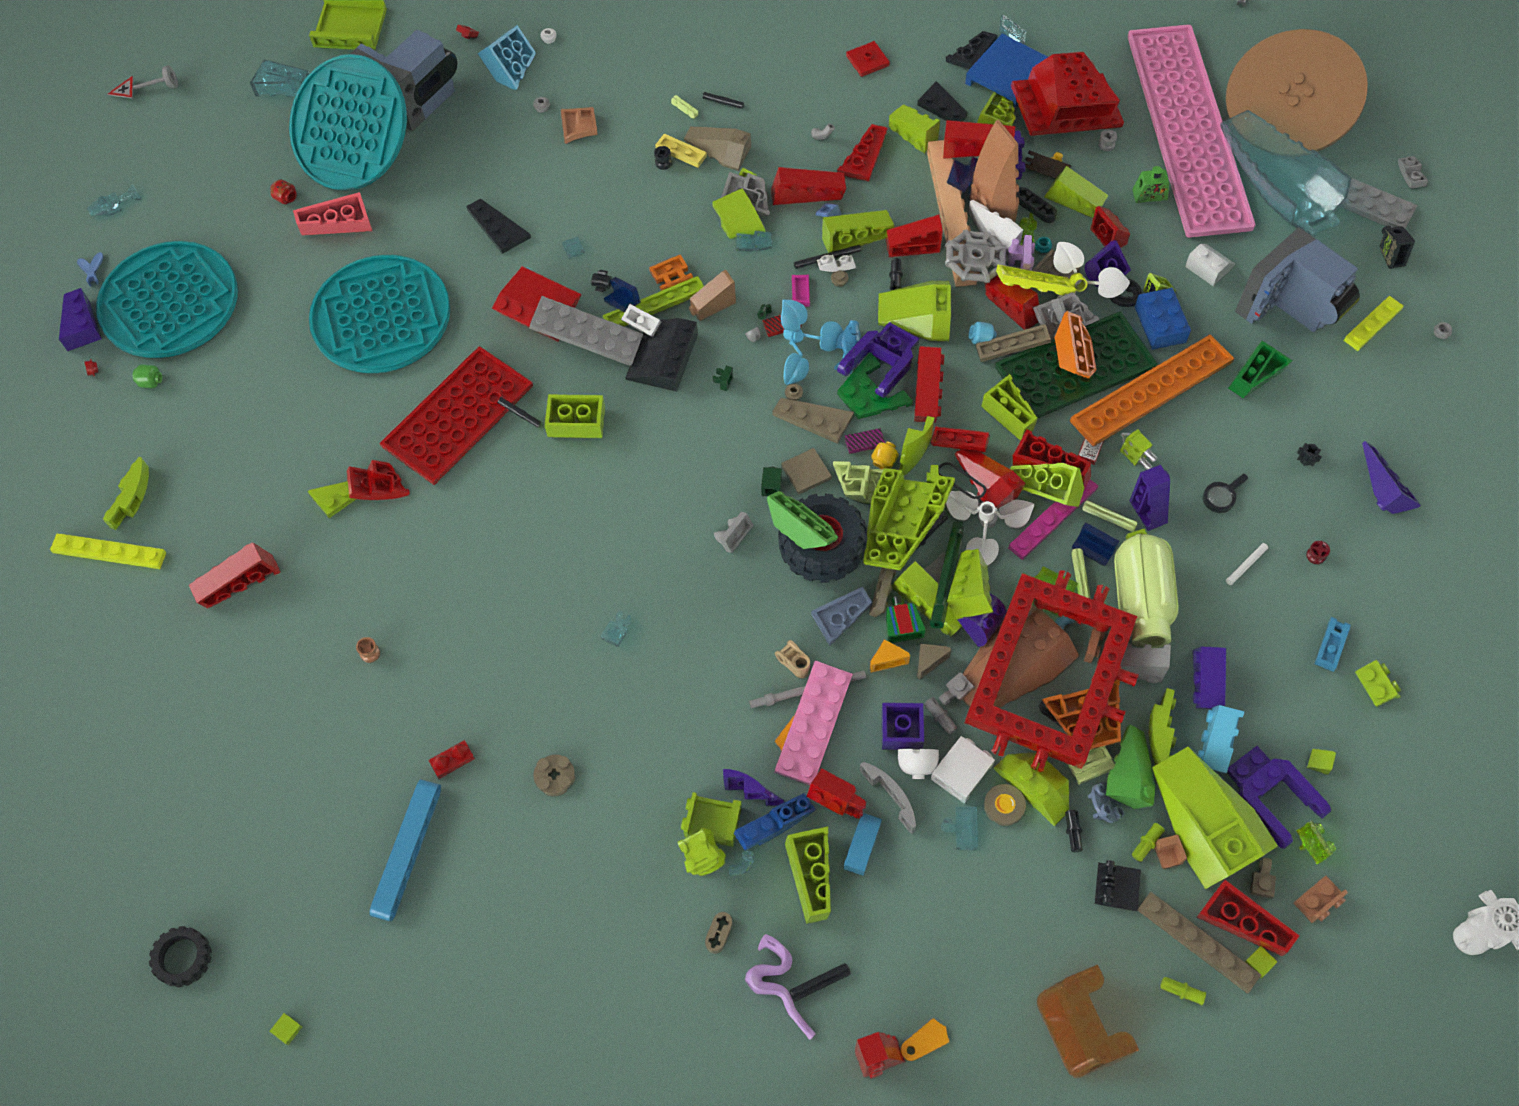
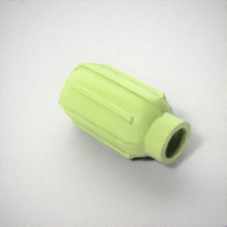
M1136 534V536L1125 540L1115 554L1114 564L1118 609L1138 616L1131 633L1134 646L1144 648L1145 644H1149L1152 648H1160L1171 642L1170 625L1176 620L1179 610L1173 552L1169 543L1162 538L1147 534Z

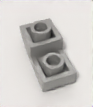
M1415 156L1398 159L1400 171L1409 188L1427 186L1428 179L1421 172L1422 164Z

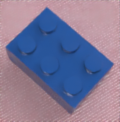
M1173 288L1138 295L1135 310L1152 350L1187 342L1191 329Z

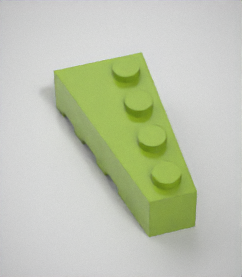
M887 210L823 217L822 240L828 253L855 245L862 246L886 239L887 230L894 228V223Z
M979 548L960 553L947 600L956 620L993 612L992 599L989 592L988 567Z
M915 561L892 584V589L903 596L909 603H914L916 609L931 620L939 584ZM948 605L944 627L940 628V630L951 637L962 625L956 620Z
M828 826L787 835L785 841L806 924L826 920L831 912Z

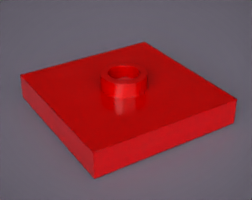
M875 41L846 52V57L861 77L890 66V61Z

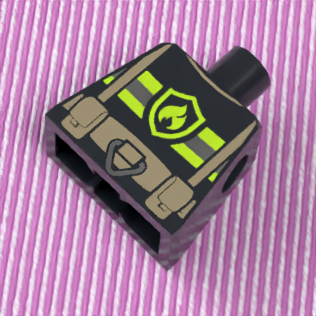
M1385 226L1381 230L1383 237L1380 243V250L1389 269L1404 267L1407 265L1415 240L1403 226Z

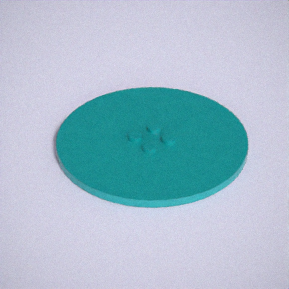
M340 55L317 66L301 84L291 108L289 122L290 141L293 153L300 167L315 182L334 190H357L378 180L394 163L404 141L407 126V110L403 92L397 80L388 69L377 61L362 55Z
M187 241L158 243L128 256L106 277L97 297V320L106 337L116 347L129 354L146 358H165L180 355L203 345L226 325L236 306L238 284L236 276L227 260L210 247Z
M376 255L347 264L333 273L321 285L310 307L309 327L311 335L321 353L334 364L361 373L389 372L416 362L435 347L448 326L451 311L450 299L442 279L424 263L400 255Z

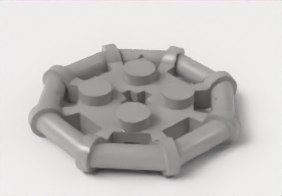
M966 229L954 239L948 240L945 244V265L951 268L962 281L971 280L989 283L992 278L998 275L996 272L998 264L1007 266L1006 252L1008 249L991 235V232H973ZM963 240H966V243L964 245L959 244ZM953 250L958 251V256L953 257ZM974 253H978V256L980 257H975L973 255ZM994 254L999 255V260L994 259ZM957 263H960V264H961V267H962L965 271H963V270L957 265ZM989 267H995L992 271L988 273ZM970 271H977V272H981V274H973V273H969V272H970Z

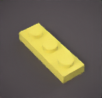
M663 134L655 144L656 148L659 146L668 147L672 157L697 168L707 157V152L666 134Z

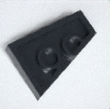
M937 81L917 102L918 106L945 121L963 122L967 118L968 112Z

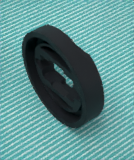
M1128 279L1130 284L1126 290L1133 293V296L1125 297L1118 295L1110 298V300L1122 307L1135 306L1138 295L1142 294L1141 287L1134 280Z

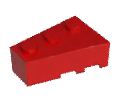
M940 214L887 230L886 245L888 257L940 253L943 233Z
M998 275L992 278L989 283H985L987 298L1021 328L1026 330L1038 323L1033 307L1039 305L1037 292L1022 288L1017 284L1013 286L1005 285Z

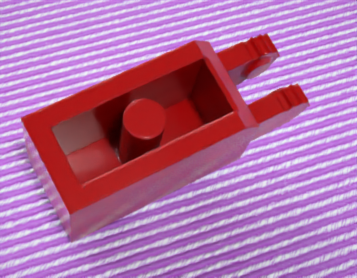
M822 768L811 782L806 796L841 816L846 813L851 817L859 819L863 816V809L866 808V801L855 794L856 788L854 785Z

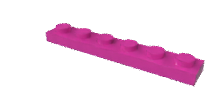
M1091 479L1083 492L1079 506L1098 489V485ZM1055 501L1009 544L1008 549L1023 560L1078 507Z

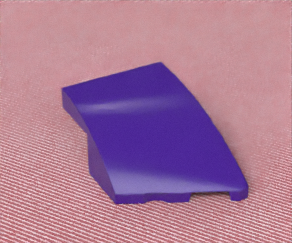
M723 769L725 790H744V799H765L766 806H779L785 803L782 798L749 775L732 769Z

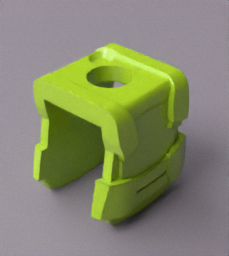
M702 828L695 834L678 841V846L686 858L684 863L687 873L704 876L715 872L726 863L725 857L727 856L721 848H718L710 829Z

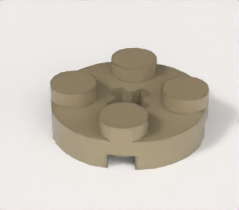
M549 755L538 760L537 766L534 769V782L544 794L559 796L567 792V789L573 785L575 770L567 757ZM553 771L560 773L559 776H556L555 780L549 776Z

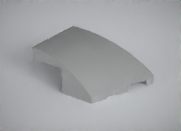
M729 172L721 198L743 188L757 214L769 216L770 211L767 205L764 179L750 173L745 178Z
M1073 292L1033 307L1039 325L1046 324L1051 339L1055 338L1066 311L1081 316L1084 326L1099 320V317L1094 315L1088 309V306L1081 302L1079 297Z

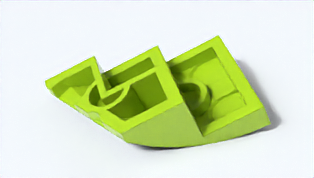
M743 188L712 202L713 208L721 218V227L729 239L739 237L750 238L751 235L767 236L765 228Z
M927 416L923 431L908 428L899 470H902L903 476L908 474L925 454L932 438L934 417Z

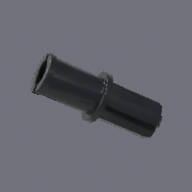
M894 258L891 261V272L889 273L891 278L890 290H895L897 287L898 289L901 288V278L903 277V272L901 271L902 260Z
M1068 810L1065 812L1067 822L1066 834L1069 835L1071 851L1073 853L1081 852L1083 849L1080 833L1083 832V829L1079 823V812L1077 810Z

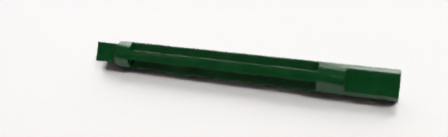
M953 522L930 620L932 628L944 627L948 609L947 600L964 535L963 522Z

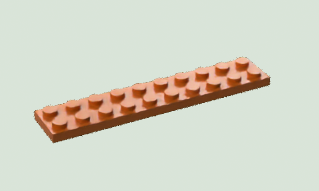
M1210 334L1070 418V422L1094 447L1230 365L1235 358Z

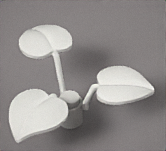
M1058 242L1053 259L1054 266L1061 273H1070L1072 270L1074 273H1077L1076 268L1084 263V255L1077 246L1067 242ZM1113 267L1102 270L1098 277L1099 281H1087V284L1099 285L1098 293L1106 298L1120 295L1130 284L1126 276L1119 269ZM1078 280L1075 285L1081 283L1082 280Z
M951 491L946 503L951 516L958 520H967L971 513L977 514L979 512L980 519L984 521L983 539L979 537L971 539L967 544L966 550L979 548L987 566L993 563L999 552L997 541L986 539L988 522L993 520L996 514L1000 519H1004L1007 526L1021 528L1028 523L1034 509V504L1031 502L1012 500L1000 507L998 512V509L995 508L992 502L986 501L978 506V499H972L961 491Z

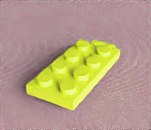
M999 264L996 269L1003 284L1008 286L1017 284L1025 289L1037 288L1041 292L1055 291L1054 293L1058 295L1075 293V291L1082 292L1087 288V281L1081 273H1074L1068 279V277ZM1078 280H1082L1081 283L1075 285Z

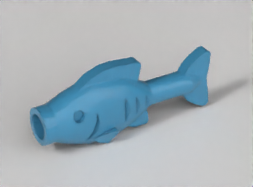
M849 321V325L838 336L836 348L843 349V358L861 339L860 324L857 321ZM839 363L835 365V370H837Z

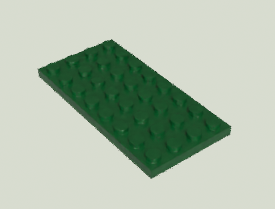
M1121 311L1085 326L1092 340L1097 369L1090 378L1077 375L1059 367L1055 338L1051 339V343L1024 350L995 362L994 367L1002 379L1009 374L1011 375L1012 382L1016 388H1019L1024 401H1027L1037 419L1138 377L1158 366V363Z

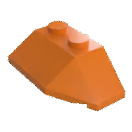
M1066 311L1055 335L1059 367L1077 375L1090 378L1097 370L1091 337L1082 323L1081 316Z

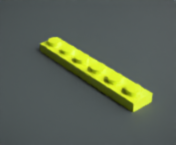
M58 533L50 548V551L55 554L155 569L161 568L166 555L164 549Z

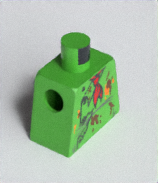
M1154 166L1151 171L1141 172L1132 189L1136 203L1168 200L1169 180L1166 170L1160 166Z

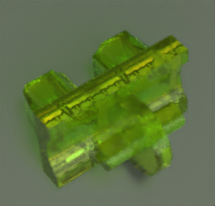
M1312 820L1296 830L1303 842L1298 848L1300 851L1307 849L1316 864L1325 861L1337 849L1333 842H1326L1322 835L1325 833V829L1321 823L1314 824Z

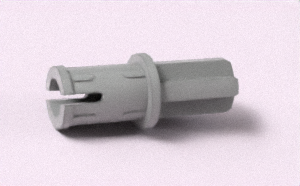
M934 697L924 703V706L933 715L934 721H938L948 734H952L957 730V726L947 715L948 711L944 710Z

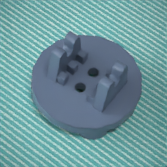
M1096 783L1092 787L1091 794L1088 795L1089 800L1092 799L1097 811L1093 818L1104 819L1109 823L1117 822L1125 815L1121 802L1106 796L1107 783Z

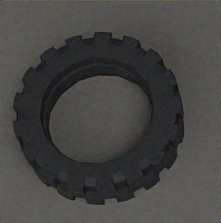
M179 926L178 929L171 928L169 932L162 933L159 936L160 939L152 945L154 948L149 953L151 957L149 961V966L152 968L151 972L158 980L169 986L182 987V985L188 986L193 984L194 980L198 981L201 978L200 975L207 971V965L211 962L212 957L210 953H212V949L208 945L209 941L200 932L191 927ZM188 939L193 941L197 948V955L193 965L180 974L169 973L164 965L165 954L168 949L180 940Z

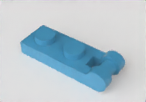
M1333 617L1329 619L1314 663L1315 665L1332 672L1335 671L1351 624L1346 622L1343 624Z

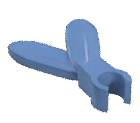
M101 252L93 257L90 264L82 258L77 260L78 266L87 274L86 281L90 287L92 286V281H95L97 285L99 284L95 272L103 261V254Z

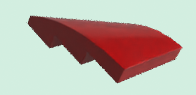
M372 460L367 470L351 466L347 469L349 498L388 500L405 497L410 493L409 489H405L401 484V478L395 473L390 463Z

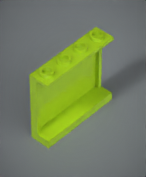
M323 0L324 5L316 31H310L309 34L313 47L355 50L360 44H363L366 47L376 49L387 11L384 0Z

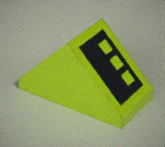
M1153 273L1147 276L1143 289L1145 293L1173 288L1174 292L1176 290L1166 278Z

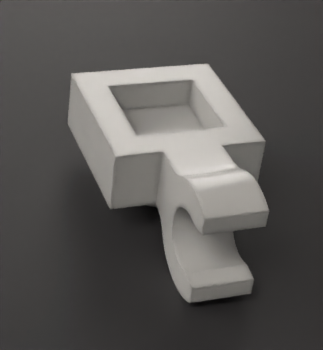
M959 672L946 684L949 690L943 693L939 699L946 706L955 697L961 701L975 687Z

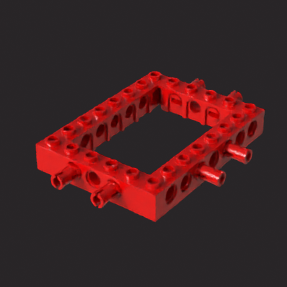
M1064 570L1059 571L1055 585L1023 573L1021 574L964 722L996 735L997 738L991 752L996 754L1000 747L998 756H1004L1008 741L1036 751L1031 768L1035 770L1039 762L1037 770L1039 772L1044 771L1048 756L1082 769L1086 763L1101 718L1107 717L1122 723L1126 711L1108 705L1107 701L1114 681L1119 680L1134 687L1139 674L1124 670L1120 666L1138 616L1104 604L1110 590L1107 586H1105L1103 593H1101L1103 585H1097L1093 599L1066 590L1071 574L1067 572L1063 579ZM1033 600L1034 605L1038 609L1043 610L1044 608L1057 613L1060 617L1065 616L1076 620L1078 624L1083 623L1097 628L1096 630L1099 632H1106L1111 628L1071 736L993 706Z

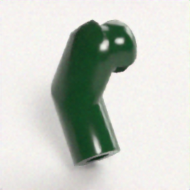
M761 305L757 313L760 320L765 319L766 314L772 313L771 305Z

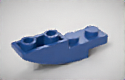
M803 793L771 809L770 813L736 829L734 835L744 850L757 844L760 846L798 824L816 809L808 797H806V794Z

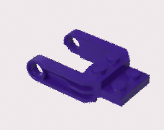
M889 322L880 333L878 331H868L841 360L837 372L848 376L868 353H872L875 357L893 366L875 390V394L885 398L911 369L912 350L918 345L919 338Z
M1258 746L1228 767L1227 774L1239 786L1238 794L1255 810L1281 849L1289 846L1293 842V838L1289 831L1260 801L1262 796L1281 781L1292 790L1306 807L1309 806L1321 819L1331 812L1328 802L1289 760L1275 758L1270 760Z

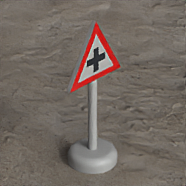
M167 65L162 68L163 77L134 85V77L131 76L107 95L133 99V90L165 81L169 88L174 89L178 87V80L171 66Z

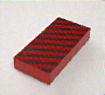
M781 315L762 320L768 337L784 333L785 329L781 323Z

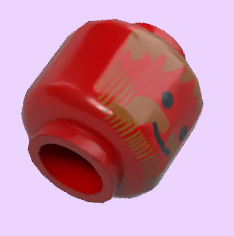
M282 179L275 181L270 188L272 198L285 205L293 202L297 195L294 185Z

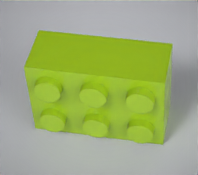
M548 394L545 418L547 436L602 438L605 416L603 395Z

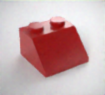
M1101 206L1096 207L1090 230L1104 247L1111 241H1117L1120 248L1126 246L1130 237L1129 230L1122 225L1119 218L1111 210Z

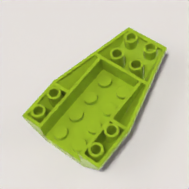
M884 468L871 499L867 544L863 563L865 565L901 570L943 512L955 478L937 475L934 483L905 480L902 470Z
M1186 747L1152 767L1175 835L1178 834L1187 856L1186 860L1205 889L1229 877L1278 846L1255 810L1191 748Z

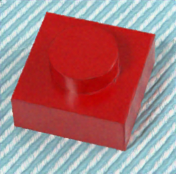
M457 25L456 31L462 33V37L466 39L478 37V31L465 25Z

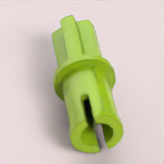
M1153 823L1147 834L1140 838L1141 842L1132 852L1135 860L1143 861L1149 851L1156 847L1155 843L1165 832V829L1160 824Z
M1163 977L1160 988L1162 990L1179 996L1181 1000L1185 998L1201 1006L1203 1005L1206 992L1188 986L1187 982L1183 984L1168 977Z

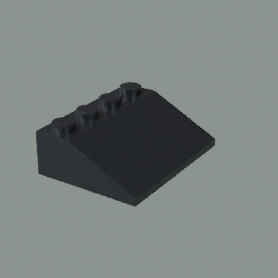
M682 318L662 319L653 337L643 332L632 366L629 367L625 379L677 392L698 336L697 322Z

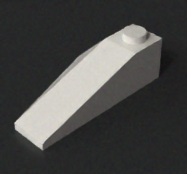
M974 200L970 201L968 213L980 232H991V235L1002 245H1005L1008 250L1013 239H1018L1020 245L1023 233L1021 227L1007 217L1005 219L999 217L998 212L992 213L986 206ZM1008 250L1006 252V261L1009 259L1007 256Z

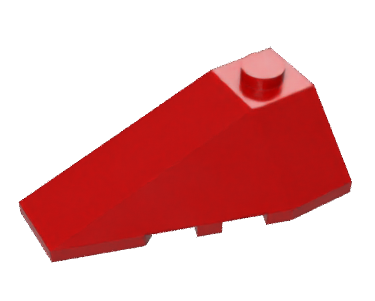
M961 449L955 452V456L963 470L986 487L985 495L980 498L983 502H992L995 508L998 509L1018 498L1026 483L1013 470L979 451ZM970 479L971 484L975 485L978 490L977 495L980 496L983 493V487Z

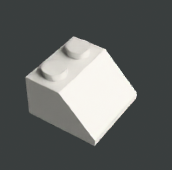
M1200 244L1189 254L1185 267L1214 286L1235 266V263L1209 245Z

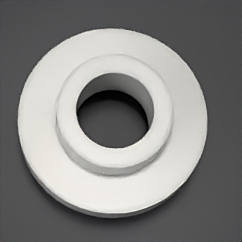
M551 28L544 29L540 34L541 39L547 44L553 43L557 36L556 31Z

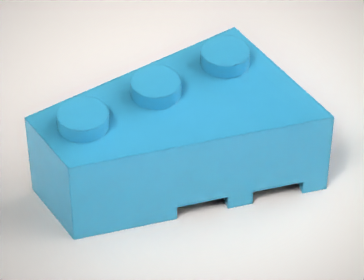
M1221 705L1208 710L1206 722H1209L1207 730L1203 731L1201 742H1204L1203 749L1199 750L1197 755L1215 772L1227 773L1234 750L1232 748L1234 738L1239 733V729H1237L1239 717L1243 718L1245 711Z

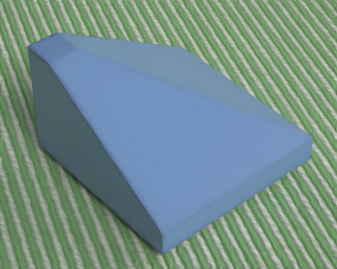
M825 203L815 214L816 216L831 217L839 216L842 213L838 205Z

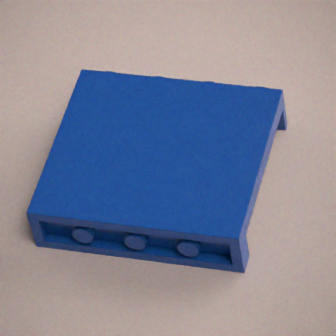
M1002 33L968 70L965 84L971 87L974 82H977L1013 101V107L1016 109L1018 103L1011 88L1012 81L1028 80L1032 68L1048 58V56Z

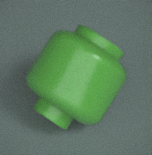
M140 364L134 369L132 374L133 381L143 388H156L158 383L162 381V373L154 365Z

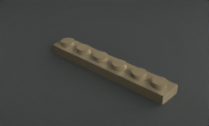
M1152 892L1148 894L1138 908L1140 913L1247 994L1260 978V973Z

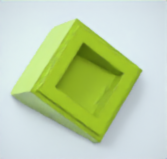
M1312 749L1307 768L1328 775L1333 768L1336 752Z

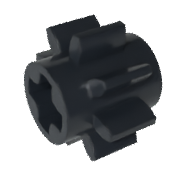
M600 270L593 274L591 285L596 287L595 291L604 292L606 289H610L612 276H608V271Z
M1305 443L1297 451L1299 454L1297 460H1300L1303 466L1311 465L1313 467L1322 458L1319 455L1321 449L1315 444Z

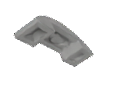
M861 763L860 772L872 787L878 782L884 787L902 809L899 812L898 819L913 834L916 828L915 816L903 790L884 771L869 763Z

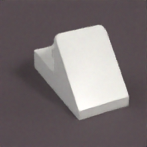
M629 304L621 319L633 328L651 337L654 336L661 324L659 319Z

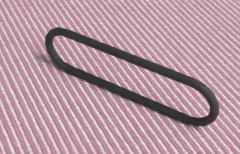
M944 462L938 466L939 472L942 466L950 465L951 467H953L954 469H956L957 471H959L960 473H962L963 475H965L966 477H968L969 479L983 487L984 490L980 496H972L971 494H969L968 492H966L954 483L953 486L955 488H957L970 498L979 499L985 495L986 487L984 486V484H982L981 482H979L963 470L959 469L952 463Z

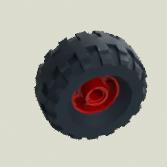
M825 493V496L812 494L805 500L803 498L798 500L831 525L838 538L827 546L803 549L779 530V549L784 563H787L790 570L796 575H802L804 579L812 582L813 580H820V583H828L832 579L838 581L845 578L847 573L850 574L858 567L860 561L863 560L866 549L867 527L865 520L861 517V512L854 505H849V501L842 497H839V499L835 498L833 494Z

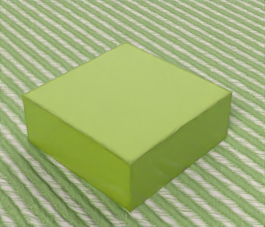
M1260 946L1245 963L1260 973V978H1263L1277 961Z
M283 1013L269 1032L286 1045H289L302 1026Z

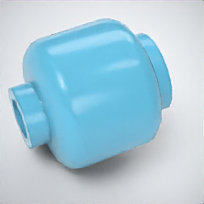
M976 322L969 329V339H971L973 344L990 341L996 338L997 335L991 323Z

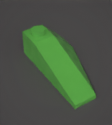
M1130 724L1127 725L1121 740L1120 753L1114 758L1115 766L1109 771L1106 796L1133 809L1154 806L1155 782L1145 733Z

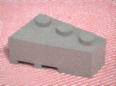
M1128 644L1120 666L1124 670L1139 674L1137 680H1147L1149 683L1162 682L1170 667L1171 645H1164V648H1152L1151 645L1145 644L1144 648H1132V644Z

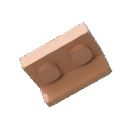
M1324 876L1299 897L1294 904L1311 923L1317 919L1323 921L1331 914L1328 909L1332 906L1337 909L1346 901L1343 897L1348 892L1346 889L1341 892L1327 876Z

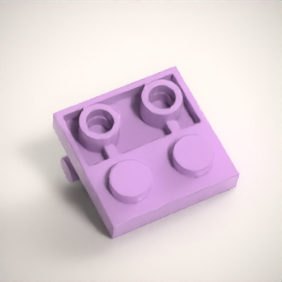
M1031 235L1024 236L1023 246L1019 245L1018 239L1012 240L1007 255L1009 266H1013L1015 260H1020V269L1032 271L1034 265L1032 254H1034L1035 243H1032Z

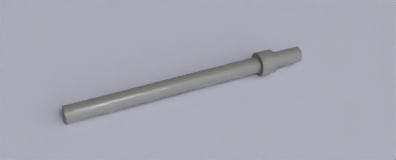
M865 671L852 673L850 682L865 679ZM805 686L777 694H765L764 697L750 700V707L774 705L775 702L803 695Z

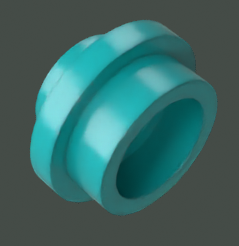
M1040 237L1035 242V249L1040 253H1048L1052 249V242L1048 237Z

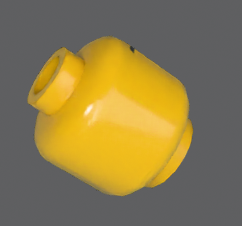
M889 441L878 443L871 455L873 465L879 469L892 468L899 456L898 451L895 449L896 445Z

